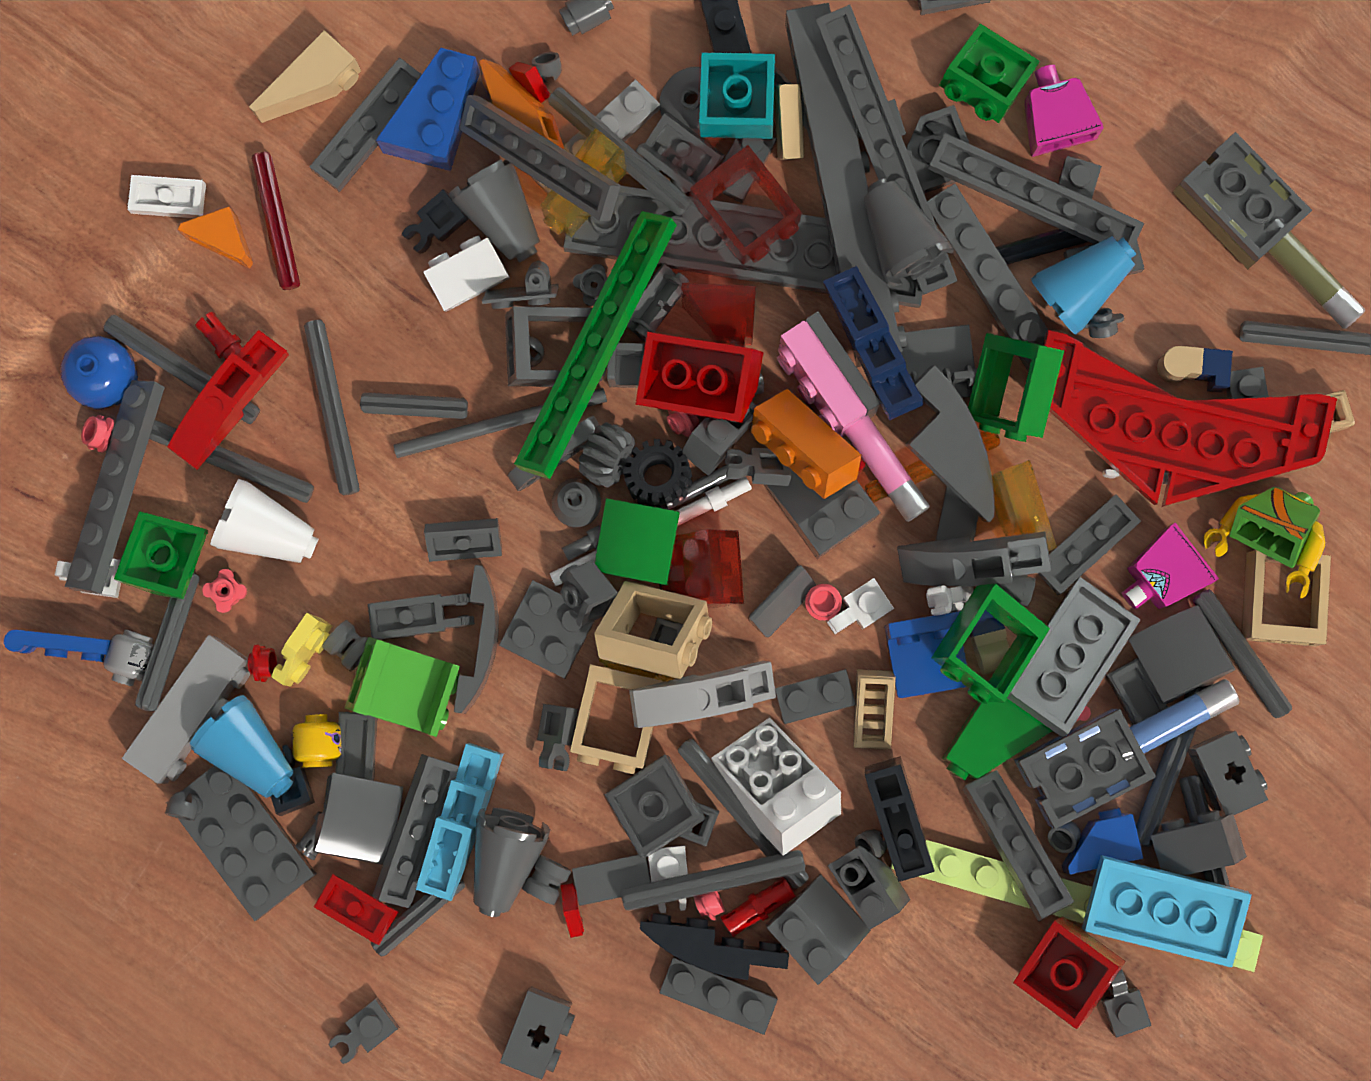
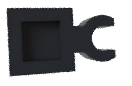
M442 189L417 212L423 221L418 225L412 224L407 226L402 235L410 240L415 234L419 233L421 240L413 249L421 254L430 248L434 236L441 242L445 241L469 218L452 202L448 192Z
M287 745L282 746L285 758L293 770V774L290 777L293 784L280 797L276 798L274 795H271L276 815L279 816L315 803L305 769L300 766L293 769L296 760L293 756V749Z

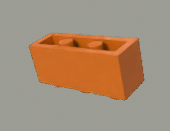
M786 389L754 408L751 433L755 439L770 449L784 466L794 471L809 489H813L823 499H826L857 479L861 454L790 390Z

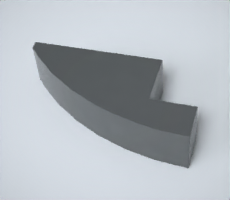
M935 365L930 366L914 384L923 401L935 414L905 446L982 521L990 522L994 518L995 506L993 479L987 451L980 431L967 405L952 383Z

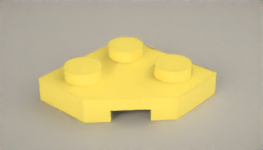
M306 613L282 649L281 654L284 655L283 658L286 660L284 666L278 664L271 677L284 686L291 687L294 682L299 684L310 669V665L307 663L315 651L321 653L324 650L322 646L330 635L329 631L333 626L320 617Z

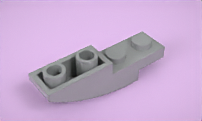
M770 661L755 662L702 676L690 675L682 677L681 680L673 679L629 690L634 727L636 728L717 716L751 708L754 703L776 698Z

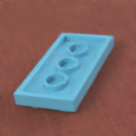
M1101 855L1082 929L1085 932L1232 968L1252 894L1245 890Z

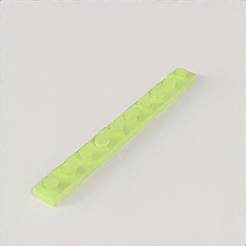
M926 840L935 872L918 877L1030 908L1003 861ZM891 862L890 868L894 870L893 864ZM1061 878L1074 902L1052 915L1063 916L1066 919L1083 923L1092 887ZM1242 930L1233 963L1234 967L1255 972L1263 935Z

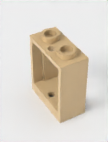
M1257 550L1246 553L1242 635L1247 641L1314 647L1326 645L1331 556L1321 555L1313 572L1310 628L1262 624L1265 562H1280Z
M625 581L594 633L598 656L600 659L681 680L687 667H691L695 663L701 641L709 637L712 629V618L708 616L707 601ZM640 613L684 624L672 646L628 634Z
M590 664L570 752L578 754L577 761L598 766L600 759L614 762L613 770L635 774L636 767L644 769L654 726L642 728L636 757L583 745L596 685L599 682L632 690L663 681Z

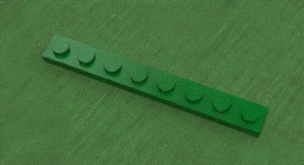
M641 211L514 463L520 470L551 479L677 226L671 217Z

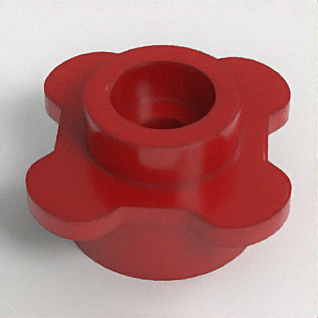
M259 644L254 645L252 653L248 656V670L253 675L255 681L261 680V682H266L268 678H272V673L277 666L276 652L273 648H266V646H259Z

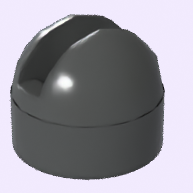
M543 53L537 55L531 61L532 66H536L545 83H548L547 77L553 76L555 81L561 74L562 65L558 53Z
M529 336L530 347L538 353L534 358L530 355V367H534L541 363L545 351L542 343L537 338Z
M183 791L177 792L168 801L165 814L179 819L195 821L198 802L191 793L185 798Z
M1072 821L1057 829L1051 828L1048 833L1050 845L1061 853L1072 852L1081 838L1079 827Z
M866 830L855 837V847H863L876 858H880L887 850L886 841H883L880 836L883 833L879 830Z

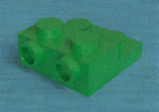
M979 24L947 68L939 86L944 88L946 96L952 101L959 102L962 100L974 107L976 115L982 120L990 121L993 119L1000 123L1036 70L1040 61L984 25Z

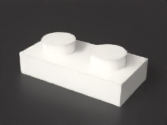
M131 175L127 210L131 214L183 218L203 216L206 183L203 180Z

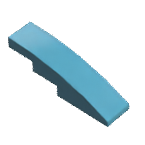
M472 743L465 745L456 779L451 780L442 814L436 818L416 890L449 901L453 900L475 843L478 812L483 808L486 811L502 762L503 753Z

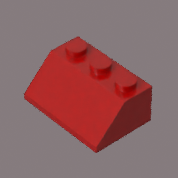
M647 332L635 405L742 423L758 388L764 352L753 348Z

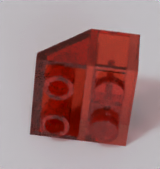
M706 529L676 535L667 585L659 584L660 590L707 601V608L744 604L739 531Z

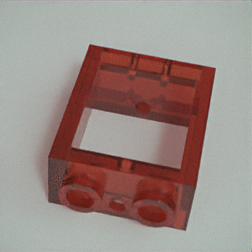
M749 145L690 188V199L742 265L750 260L753 263L758 262L770 252L769 246L779 238L782 241L789 239L800 228L798 224L801 221L802 212ZM747 173H750L785 218L744 247L711 205L710 201Z

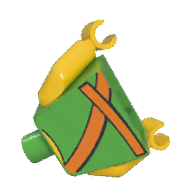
M1272 487L1261 494L1241 496L1235 500L1219 521L1221 524L1220 528H1213L1205 533V548L1208 549L1213 542L1220 541L1215 547V554L1217 557L1223 556L1228 550L1226 537L1230 533V537L1290 568H1293L1295 565L1299 566L1297 571L1288 575L1285 590L1288 593L1290 585L1294 582H1299L1304 586L1300 598H1304L1308 593L1310 584L1308 574L1310 571L1314 572L1326 543L1323 525L1317 522L1320 509L1314 505L1313 499L1307 493L1298 492L1293 495L1279 487Z

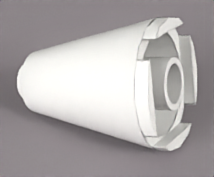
M238 479L225 505L223 515L216 526L210 545L223 550L301 563L303 556L311 558L319 539L312 536L315 529L249 482Z

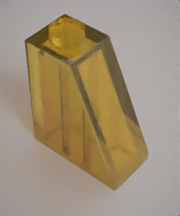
M595 128L575 157L616 183H619L627 173L624 151ZM553 190L549 192L541 204L542 212L545 216L543 219L544 223L555 233L560 234L563 231L569 237H572L590 216V214Z
M1030 460L995 473L992 476L994 509L1005 536L1045 531L1048 551L1051 552L1056 549L1057 545Z

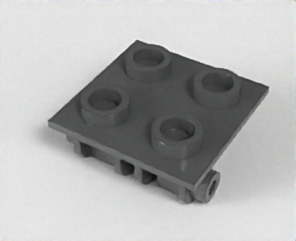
M535 261L529 266L526 273V286L487 290L482 299V304L491 303L493 309L513 307L514 301L528 300V305L533 306L549 304L550 298L557 296L559 284H551L550 271L546 263Z
M969 325L905 332L907 347L902 348V356L906 361V369L913 382L930 366L935 365L952 383L961 398L971 397L977 368H975Z

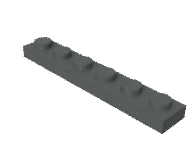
M467 95L459 130L597 220H611L621 185L480 96Z
M944 133L928 168L935 173L1094 245L1111 236L1116 241L1124 237L1133 249L1144 226V223L946 133Z
M953 184L928 200L927 203L937 228L951 243L955 258L1004 335L1009 338L1043 345L1046 332L1048 331L1046 325L957 185ZM1018 356L1029 372L1032 359Z
M132 380L130 386L124 392L64 587L74 591L102 594L165 388L157 382Z

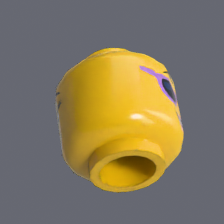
M327 714L305 715V723H298L293 727V756L295 760L303 762V768L332 766V761L337 760L341 756L340 725L336 722H328Z

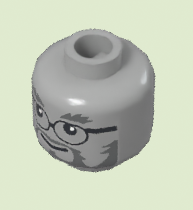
M126 629L123 635L116 634L112 637L103 662L104 668L113 673L111 680L128 686H133L135 680H143L154 647L152 637Z

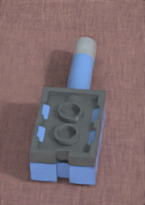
M1223 679L1129 727L1120 709H1110L1070 730L1064 738L1058 736L1014 759L1027 786L1033 789L1037 787L1041 796L1036 798L1035 801L1048 826L1057 829L1155 778L1156 776L1144 753L1238 705L1239 697L1232 684L1228 680Z

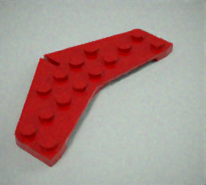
M1051 330L1046 332L1043 346L1064 350L1049 412L1153 505L1158 504L1164 473H1169L1161 507L1312 466L1320 462L1325 455L1337 402L1335 397L1322 394H1304L1286 397L1191 401L1180 399L1084 347L1082 342L1073 337Z

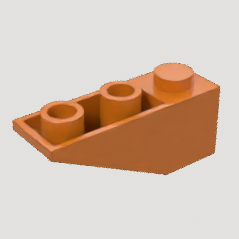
M485 59L480 60L479 63L483 72L481 75L482 83L490 93L493 105L564 149L554 115L501 65Z

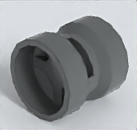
M345 620L328 636L322 648L330 655H337L341 659L342 665L351 672L358 667L368 638L360 637L356 633L355 626L348 620Z
M539 855L534 864L535 871L531 877L526 879L522 889L546 903L555 905L560 895L558 889L561 883L567 881L571 870L552 859Z

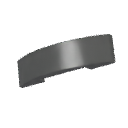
M475 565L470 602L475 605H482L484 609L474 677L459 675L454 712L466 714L480 696L492 670L498 644L499 615L496 595L487 570L480 565Z

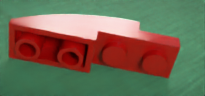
M258 330L237 355L233 352L229 355L208 381L176 429L167 446L168 449L198 470L244 416L242 410L287 359L289 356L287 350Z

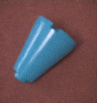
M1111 236L1036 273L1031 278V281L1049 306H1052L1058 313V317L1076 335L1079 331L1083 330L1133 269L1135 263L1132 261V258L1137 254L1124 237L1116 241Z
M245 695L237 696L221 707L224 713L215 720L210 717L199 728L190 741V748L195 754L265 798L271 795L278 798L293 784V781L290 779L293 770L251 700Z

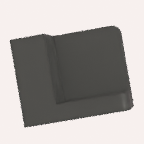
M618 343L608 363L607 380L609 387L638 388L645 344Z

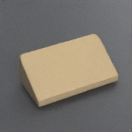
M800 84L777 85L774 87L778 160L804 158Z

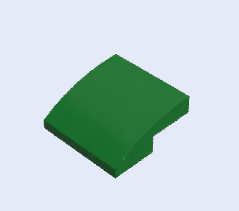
M606 498L595 565L602 573L667 585L680 512Z

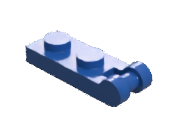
M11 630L4 637L5 647L12 652L28 654L36 648H45L44 656L67 658L68 651L81 652V660L104 662V655H107L111 640L24 630Z

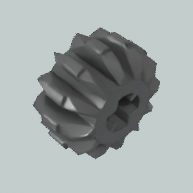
M605 422L597 426L594 433L588 436V441L583 446V453L579 457V472L588 478L589 481L607 488L619 482L620 476L623 475V467H627L625 460L628 456L631 457L633 455L631 450L634 449L635 438L630 433L624 431V428Z

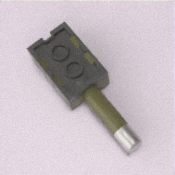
M1236 132L1220 145L1206 162L1203 161L1186 176L1173 191L1184 205L1247 270L1268 252L1342 328L1346 329L1365 312V308L1291 233V230L1312 209Z

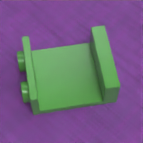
M368 637L344 708L437 737L438 731L445 727L448 720L449 710L446 707L450 695H454L457 691L460 666Z

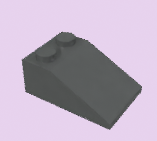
M792 470L789 486L764 485L817 560L875 520L880 514L857 480L826 499H823L813 489H809Z

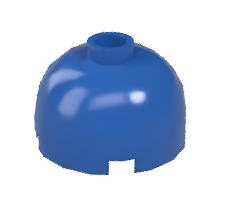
M102 336L85 337L75 342L64 354L60 366L61 380L68 394L83 406L96 410L120 405L125 390L130 386L132 380L138 379V373L135 369V362L131 352L119 342Z

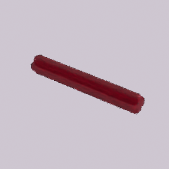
M269 152L255 153L251 159L279 285L283 290L296 289L300 286V280L273 159Z

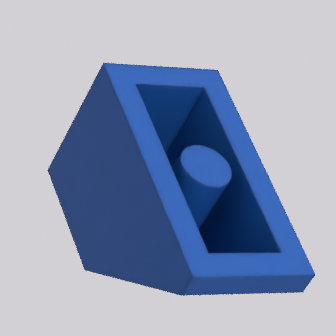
M1120 808L1099 811V819L1088 821L1081 833L1078 845L1067 855L1062 863L1063 873L1075 874L1097 869L1101 855L1127 862L1143 859L1133 814H1121Z

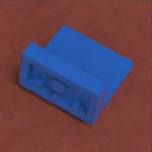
M960 611L894 622L884 626L892 672L896 677L895 688L898 698L967 687L962 682L953 681L943 675L940 671L941 666L931 659ZM962 646L956 657L967 665L964 646Z

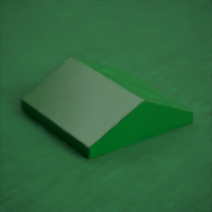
M139 511L114 580L155 595L183 600L208 530Z

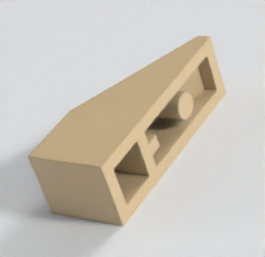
M324 30L249 107L260 122L272 120L333 98L342 90L350 89L358 80V74L361 72V69L356 59Z

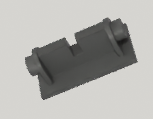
M663 263L647 284L627 327L646 343L647 332L656 333L655 330L682 294L688 290L687 284L689 280L679 272L675 274Z

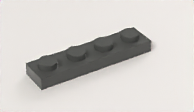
M399 57L310 165L312 172L338 192H341L377 148L378 143L376 139L422 74Z
M421 754L372 895L373 898L406 908L411 907L436 818L442 814L451 780L455 779L458 772V765Z
M995 770L965 785L962 789L1038 922L1071 905L1074 900L999 772Z

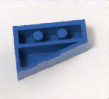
M444 48L439 49L376 139L382 153L448 171L452 170L462 136V131L459 130L467 95H474L480 74L475 56Z

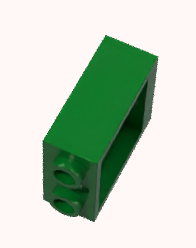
M986 333L968 405L974 421L980 423L978 429L995 434H1000L1001 429L1006 430L1004 437L1026 442L1027 436L1043 438L1064 350ZM1014 355L1032 359L1016 421L999 416Z
M997 584L979 585L974 589L931 659L941 666L940 671L943 675L953 681H960L969 688L968 694L978 702L983 704L988 702H1005L1050 628ZM985 610L1017 635L988 682L956 657Z

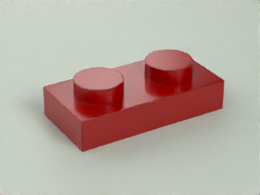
M334 874L314 905V908L377 945H380L398 914V911Z

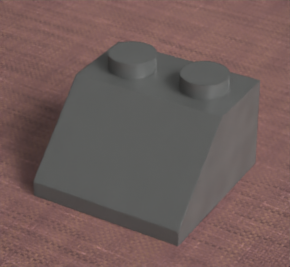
M821 874L766 923L767 929L817 985L839 967L871 931Z

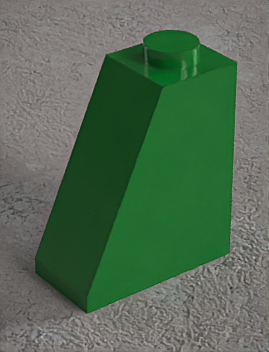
M1008 698L1005 702H988L987 704L977 702L942 759L949 763L946 769L965 781L968 776L978 779L1049 734L1052 730Z

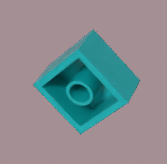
M702 53L699 114L701 137L773 139L775 54Z

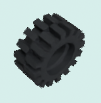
M654 439V446H649L648 440L642 442L644 449L641 451L637 447L632 449L634 457L628 456L625 460L627 467H623L625 482L631 497L634 500L637 499L638 504H648L651 507L660 505L662 509H668L667 503L670 502L673 503L674 507L680 504L678 497L681 496L685 499L688 495L686 488L691 489L692 472L686 454H683L682 449L678 445L674 448L673 442L666 440L665 445H662L660 439ZM657 464L667 465L672 470V475L666 483L652 486L644 480L645 473L650 467Z

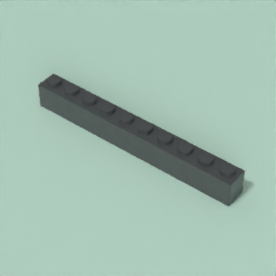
M829 2L786 10L785 27L797 84L801 86V104L836 272L840 274L855 266L858 267L887 320L890 334L902 354V348L907 347L904 327L897 326L894 314L899 312L897 293L895 290L890 291L889 286L884 280L864 203V197L868 194L867 188L869 187L865 173H870L868 155L866 151L860 152L858 139H861L862 136L816 21L817 18L831 13ZM853 350L856 367H862Z

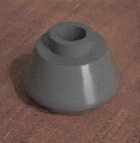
M571 478L562 482L554 491L552 509L557 519L563 524L570 527H583L593 522L598 516L601 509V496L598 489L590 481L582 478Z

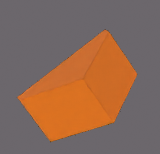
M230 207L180 223L177 230L187 240L249 269L251 268L253 260L238 216Z

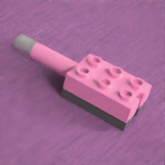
M816 312L781 335V344L778 348L780 355L777 356V360L787 375L791 373L795 375L800 383L797 389L808 405L814 403L821 414L819 417L841 437L847 435L906 521L909 522L929 508V504L870 419L875 416L881 402L820 313Z

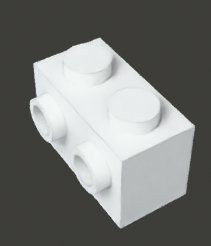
M478 235L460 245L462 251L449 257L446 252L428 262L430 268L424 271V274L444 311L447 312L510 278L489 238L481 240Z

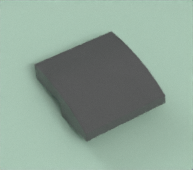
M1198 605L1168 617L1128 639L1162 701L1166 704L1199 686L1204 688L1236 670Z
M336 773L330 774L327 779L323 813L318 815L313 852L383 865L397 826L403 787Z

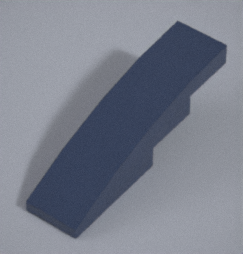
M855 266L824 280V287L874 393L881 402L888 420H892L922 406L923 398L906 369V361L890 334L889 324L858 267Z

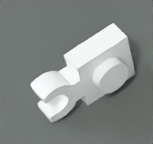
M685 845L660 848L648 856L651 883L688 874ZM686 898L679 900L681 911L686 909ZM665 903L658 904L660 912L666 913Z

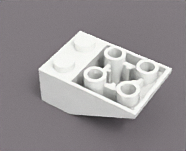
M770 717L712 757L713 763L758 829L783 856L841 814V791Z

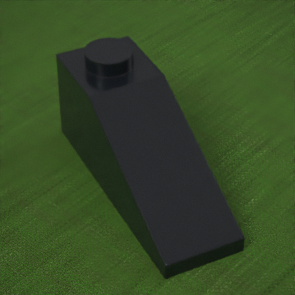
M901 756L865 766V778L898 882L935 872Z

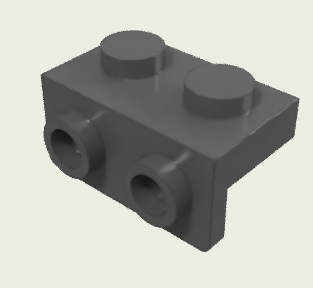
M664 113L647 141L639 144L636 152L642 155L656 170H662L671 177L670 182L683 193L701 191L725 156L670 113Z

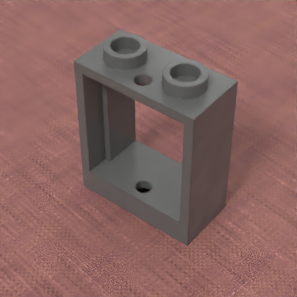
M513 306L505 314L508 386L553 387L561 370H531L528 321L584 322L585 324L592 308Z

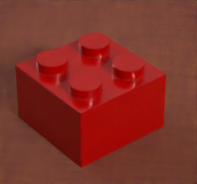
M1061 916L1054 920L1013 983L1072 1027L1078 1029L1085 1023L1126 961L1071 921Z

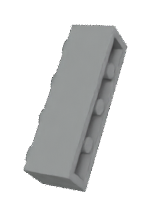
M208 635L122 759L157 784H167L170 780L173 782L177 780L186 768L187 763L184 760L192 750L190 748V741L195 733L210 717L216 719L224 713L221 707L229 702L227 698L234 688L240 689L250 676L248 658L220 638Z

